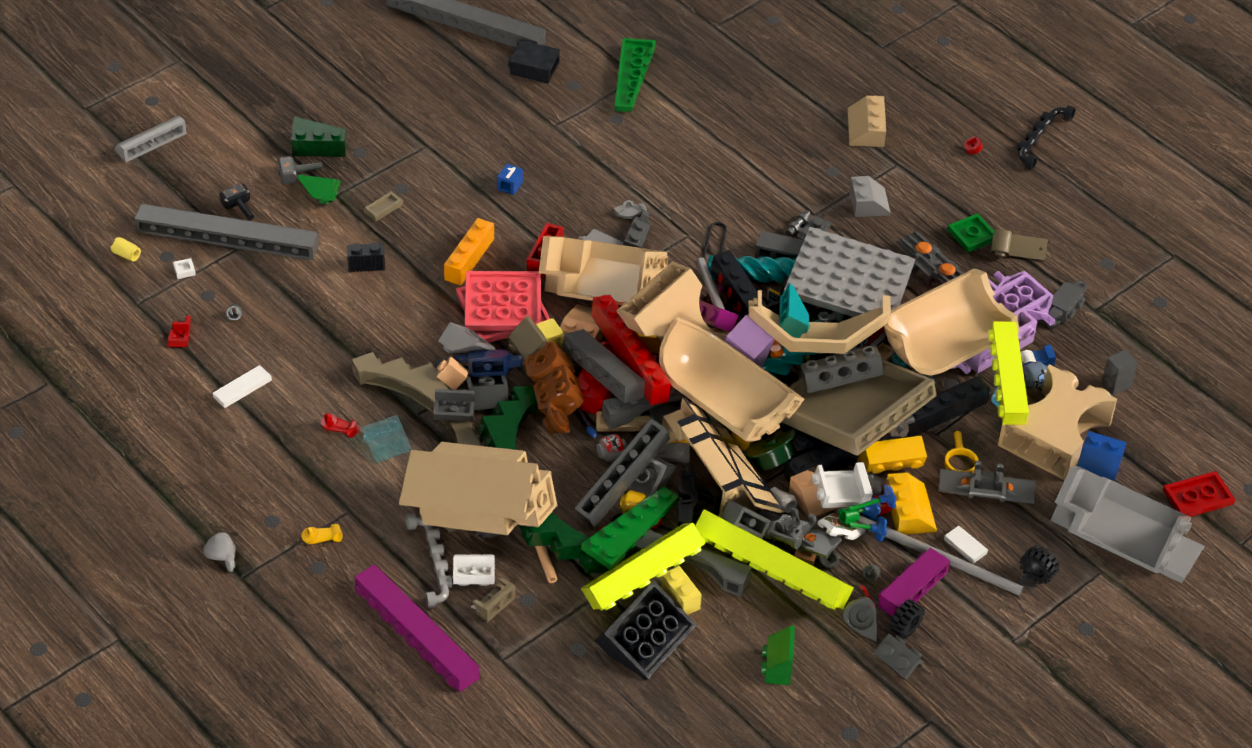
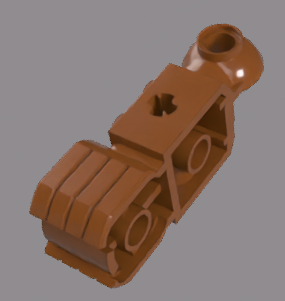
M548 341L545 347L541 348L533 356L529 354L524 365L527 376L535 383L533 388L539 410L546 415V418L543 420L545 428L552 435L555 433L566 434L570 432L567 416L579 408L584 399L578 378L574 374L575 368L572 359L555 342Z

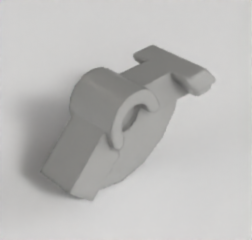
M627 200L622 205L615 207L614 213L617 217L632 219L642 214L643 210L647 211L643 203L637 205Z

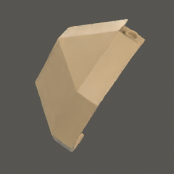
M758 290L757 298L749 301V318L789 352L845 354L889 323L891 313L890 296L883 295L879 308L840 323L809 322L810 327L807 333L802 334L800 338H795L779 327V315L762 306V290Z

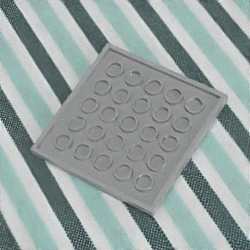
M809 227L784 291L789 284H792L801 301L851 317L879 308L882 296L885 295L890 296L892 311L900 306L915 259L907 255L875 247L871 244L848 239L838 234Z

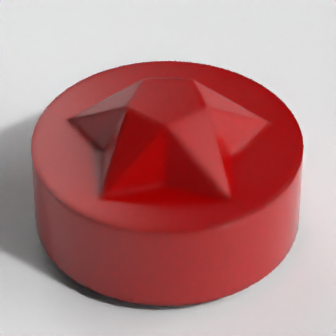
M972 137L966 140L964 148L968 154L974 155L982 150L983 145L979 138Z

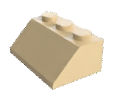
M865 96L848 107L847 110L849 146L884 147L886 137L884 96Z

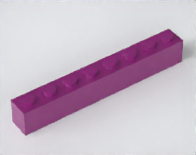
M375 564L355 576L354 589L360 597L363 596L372 609H376L385 622H389L398 635H402L411 648L414 647L419 652L421 658L428 661L435 672L441 674L446 679L449 686L455 687L461 692L479 680V666Z

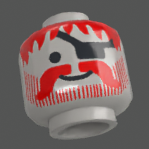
M617 434L602 437L599 439V443L596 444L598 456L606 462L616 460L627 447L624 438L621 439Z

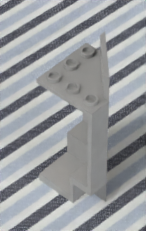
M1071 466L1054 502L1058 505L1050 521L1069 529L1068 532L1154 573H1161L1180 583H1183L1205 547L1183 536L1184 533L1187 534L1192 526L1190 522L1191 517L1081 467Z

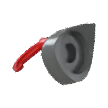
M861 585V590L866 597L852 600L845 607L843 618L853 630L877 642L878 618L876 604L873 602L867 589Z

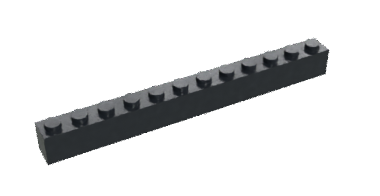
M977 376L938 393L936 397L912 414L915 422L908 424L909 432H907L905 437H892L888 432L878 441L916 436L985 405L988 402L990 387L980 376ZM826 443L786 461L784 477L790 483L792 476L806 470L815 472L817 465H822L824 472L838 471L858 462L860 454L857 456Z

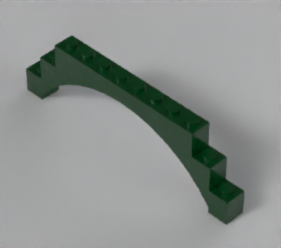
M514 386L511 394L508 396L509 401H498L496 408L493 410V416H482L481 422L477 426V433L482 439L483 446L516 450L518 427L530 413H535L538 407L533 386ZM553 512L539 527L519 525L522 537L526 540L528 547L550 545L551 551L554 552L557 560L579 559L580 565L583 566L586 574L609 571L608 568L581 549L582 543L589 539V537L570 527Z

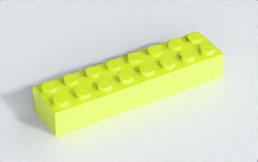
M703 510L695 525L704 542L711 545L716 543L715 548L728 554L733 552L732 557L747 564L750 561L749 566L765 573L767 570L766 575L780 582L785 580L784 584L799 592L803 589L802 594L818 601L820 598L819 603L833 610H836L837 607L843 609L854 587L707 510Z

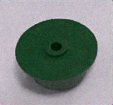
M787 429L767 435L750 445L745 450V454L748 458H755L761 470L779 466L791 459L795 454V450L790 442L794 438L795 432L794 430Z

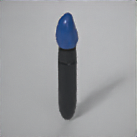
M577 408L573 411L587 433L595 439L597 437L595 428L592 427L581 409Z

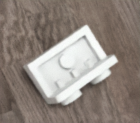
M494 555L453 556V584L467 586L469 584L487 586L495 583Z

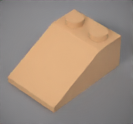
M579 304L564 317L560 326L564 334L584 329L599 343L604 335L591 316L592 308Z

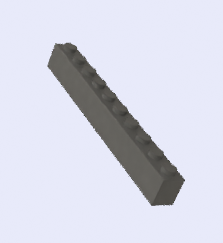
M386 0V5L513 47L518 46L521 40L540 45L546 43V29L456 0Z
M146 204L140 205L134 218L136 232L301 259L314 260L319 247L318 232Z

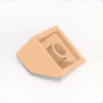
M806 470L790 478L789 493L795 497L797 504L807 516L813 514L817 517L836 509L822 508L821 501L817 499L816 484L814 485L812 481L814 472Z

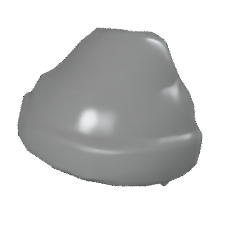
M219 532L212 536L204 545L203 553L212 560L225 561L228 572H233L235 568L236 546L227 533Z

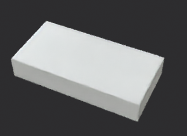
M960 526L954 528L944 537V540L972 564L984 557L988 552L986 547Z

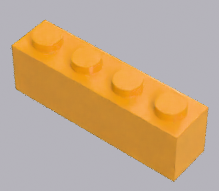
M480 218L476 219L445 262L444 280L460 286L466 280V271L473 270L494 240V223Z

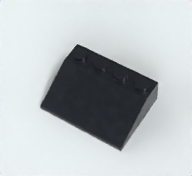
M652 581L639 592L594 641L610 657L647 680L697 624L655 581Z

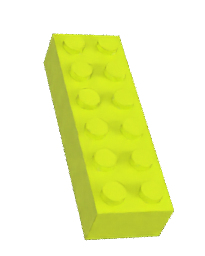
M693 522L681 524L624 560L612 570L605 572L586 584L581 590L593 609H600L601 611L605 609L607 611L616 605V600L621 598L624 600L633 594L632 590L641 589L650 584L649 579L661 577L668 572V567H676L683 563L685 556H693L702 550L701 546L705 542Z

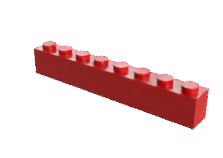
M611 294L593 297L592 318L620 360L645 380L644 396L650 405L669 402L671 382L637 332L629 329L619 316L617 310L620 307Z

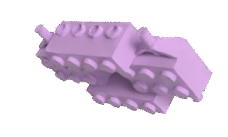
M997 271L993 277L1000 284L996 286L989 280L990 286L995 293L993 298L998 304L1002 303L1007 310L1017 315L1020 329L1018 339L1021 349L1033 342L1037 320L1042 319L1050 326L1055 323V319L1048 314L1053 294L1026 271L1006 277ZM989 348L952 368H960L965 374L969 373L972 369L978 374L992 366L994 357L990 355Z

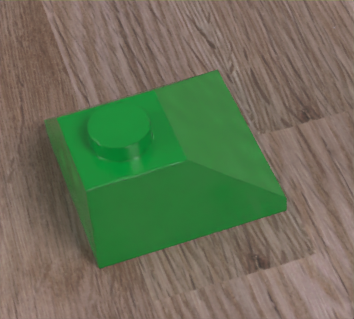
M298 175V179L310 195L315 199H319L318 203L329 204V200L335 201L341 180Z

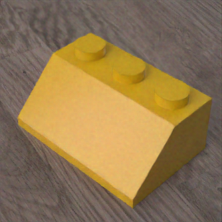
M922 436L876 441L860 453L858 463L864 462L866 472H873L875 474L885 470L899 471L908 467L916 469L924 465L927 454Z
M909 473L888 474L886 484L892 487L893 494L896 497V508L891 510L896 531L905 535L937 532L925 484Z

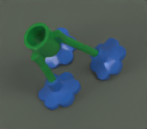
M887 484L884 485V494L878 496L877 499L871 498L870 501L840 509V523L843 525L848 524L849 528H862L875 532V540L882 542L887 533V520L883 517L878 518V515L881 513L878 503L887 502L889 507L892 509L896 508V497L893 494L892 487ZM859 513H862L868 519L877 520V523L866 525L856 523V521L860 518Z

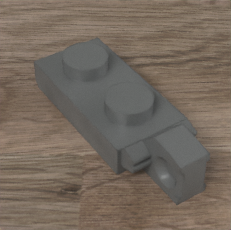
M643 210L640 218L635 217L623 245L642 248L651 227V222L648 221L649 211Z

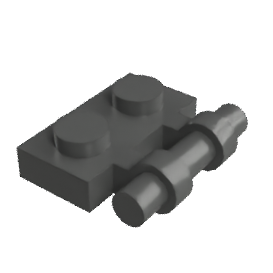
M805 210L797 216L795 222L790 223L786 234L788 236L795 234L797 235L796 239L805 240L809 227L827 232L831 227V223L816 215L813 219L808 218L811 215L810 211Z

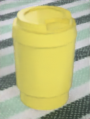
M121 237L114 239L115 241L111 246L114 254L131 261H136L139 258L141 249L135 244Z

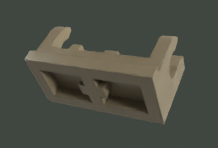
M499 578L497 580L499 583L480 601L475 599L472 602L474 605L471 606V611L487 623L515 599V585L509 583L504 578Z

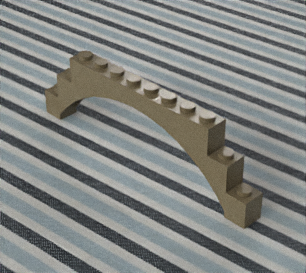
M373 352L352 359L353 374L360 385L366 383L397 391L419 402L433 414L435 390H449L448 386L437 378L438 369H434L431 363L411 370L410 365L406 364L402 357L382 364L380 358L377 359ZM440 420L449 431L454 443L482 446L480 436L478 434L475 435L470 421ZM445 527L448 533L459 530L455 528Z

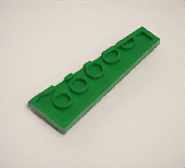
M622 39L615 111L632 112L654 53L656 40Z
M663 486L584 541L581 549L606 568L612 570L625 557L626 552L629 549H633L637 541L641 537L643 538L647 531L654 527L678 503L679 496Z

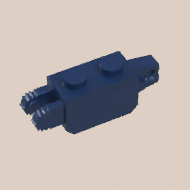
M507 350L469 351L468 354L455 355L453 357L457 362H468V366L463 367L468 370L471 377L503 376L508 374V371L513 370V367H522V355L512 356V353H508Z

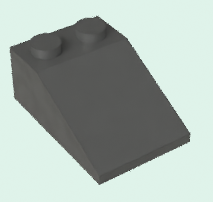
M468 373L465 379L466 389L474 391V411L482 412L485 409H495L498 401H509L508 384L505 375L471 377Z

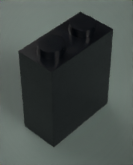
M521 40L514 49V55L508 60L510 75L549 84L560 63V49Z

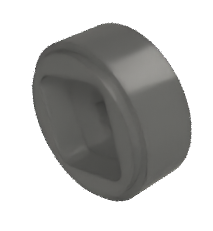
M833 550L827 558L819 556L820 565L828 570L836 568L840 559L838 552Z

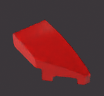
M191 315L186 316L182 322L175 321L172 323V330H170L168 337V347H188Z

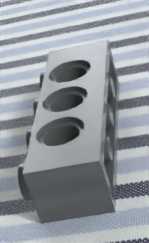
M876 345L800 364L803 382L808 394L884 375L881 355Z

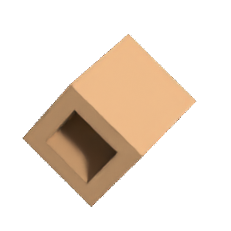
M451 356L447 361L443 360L437 367V378L453 390H456L468 375V370Z

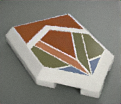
M836 513L820 519L817 523L821 528L826 527V532L830 536L846 535L845 538L850 540L856 539L866 531L862 528H849L848 524H841L839 514Z

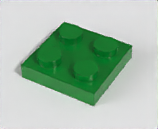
M978 213L949 224L947 231L967 253L991 244L993 240L994 230Z

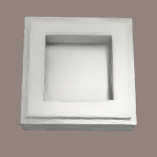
M191 258L173 262L177 279L196 275Z

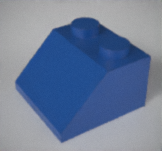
M1088 431L1077 467L1115 482L1127 442Z

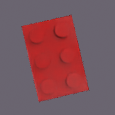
M1217 471L1164 485L1163 492L1174 509L1189 517L1234 505L1236 500Z

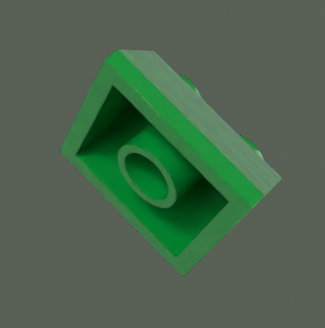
M789 626L768 636L767 645H763L762 657H766V662H762L761 674H765V683L790 685L795 626Z

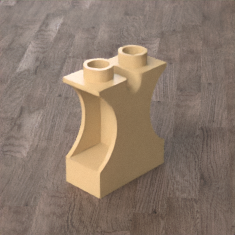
M673 261L617 310V313L629 329L645 336L655 335L660 343L663 341L669 324L677 317L706 329L724 341L730 333L718 327H708L699 308L702 284L691 268Z
M1049 364L1042 388V394L1045 398L1035 404L1028 405L1029 415L1026 425L1002 424L998 446L1065 480L1071 466H1077L1084 442L1080 434L1095 427H1109L1112 422L1117 398L1111 396L1105 389L1095 388L1091 385L1087 386L1083 391L1076 390L1079 383L1073 373L1066 370L1061 371Z

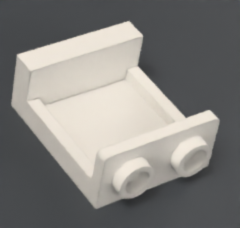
M864 462L856 463L854 470L824 472L822 465H817L816 471L812 475L813 484H816L817 499L821 501L822 508L849 507L871 500L873 492Z

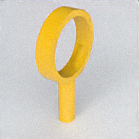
M955 431V448L946 454L945 469L961 471L949 464L948 460L955 455L969 457L974 462L975 467V462L979 461L977 455L973 451L963 448L962 434L960 431ZM974 467L962 472L974 473Z

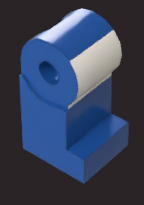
M1051 345L1044 346L1043 350H1024L1020 352L1022 367L1036 361L1042 362L1044 366L1049 364L1055 365L1056 356Z

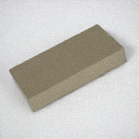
M390 191L364 207V213L376 222L402 206L403 200Z

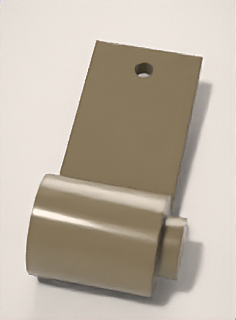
M995 229L991 252L994 253L995 257L1000 258L1012 256L1045 261L1048 239L1015 235L1008 230Z

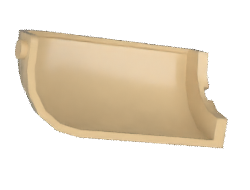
M975 268L896 307L890 313L889 323L884 325L888 341L896 354L914 371L930 376L945 372L989 349L992 342L988 340V330L992 329L993 321L1016 322L1018 333H1020L1017 315L1007 310L1002 303L998 304L994 300L993 296L995 293L990 286L987 273Z
M679 317L669 324V328L660 346L659 363L671 385L745 441H757L761 439L762 435L766 433L770 435L780 428L779 423L785 417L789 419L803 402V397L706 329Z

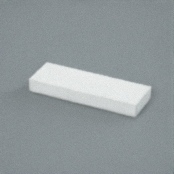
M259 365L213 392V398L226 408L272 381L271 375Z

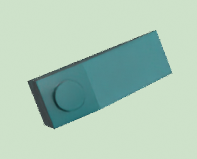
M789 284L780 296L779 327L789 335L800 338L802 334H806L809 330V314L795 287Z

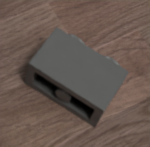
M1127 350L1107 357L1101 383L1112 396L1132 386L1137 361Z
M729 500L720 517L761 539L771 523L769 519L732 500Z

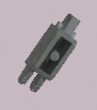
M1077 280L1074 284L1070 282L1063 283L1053 295L1052 304L1048 312L1055 319V323L1050 326L1046 322V326L1055 328L1060 323L1065 324L1068 319H1072L1078 308L1081 309L1085 303L1084 294L1088 284Z

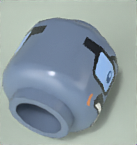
M1040 361L1024 365L1025 385L1029 388L1043 385L1047 366H1044Z

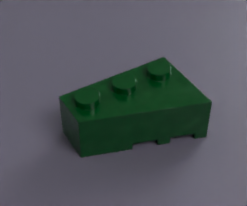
M294 116L291 136L292 156L346 157V129Z

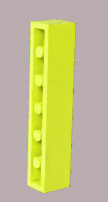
M993 321L992 329L988 330V340L992 342L990 345V355L994 357L992 360V370L996 372L994 375V385L998 387L996 390V401L1000 402L998 416L1002 417L1003 425H1026L1029 409L1016 322Z

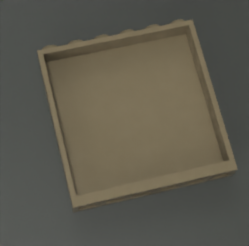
M883 359L881 360L884 375L809 394L802 377L789 388L803 397L804 400L796 412L789 419L785 417L781 423L858 456L936 397L935 383L933 379Z

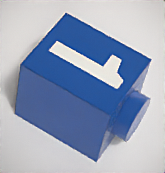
M506 164L497 176V190L514 195L523 183V169L510 164Z

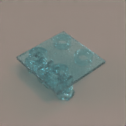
M398 415L361 427L364 434L362 435L364 443L367 442L375 463L412 450Z

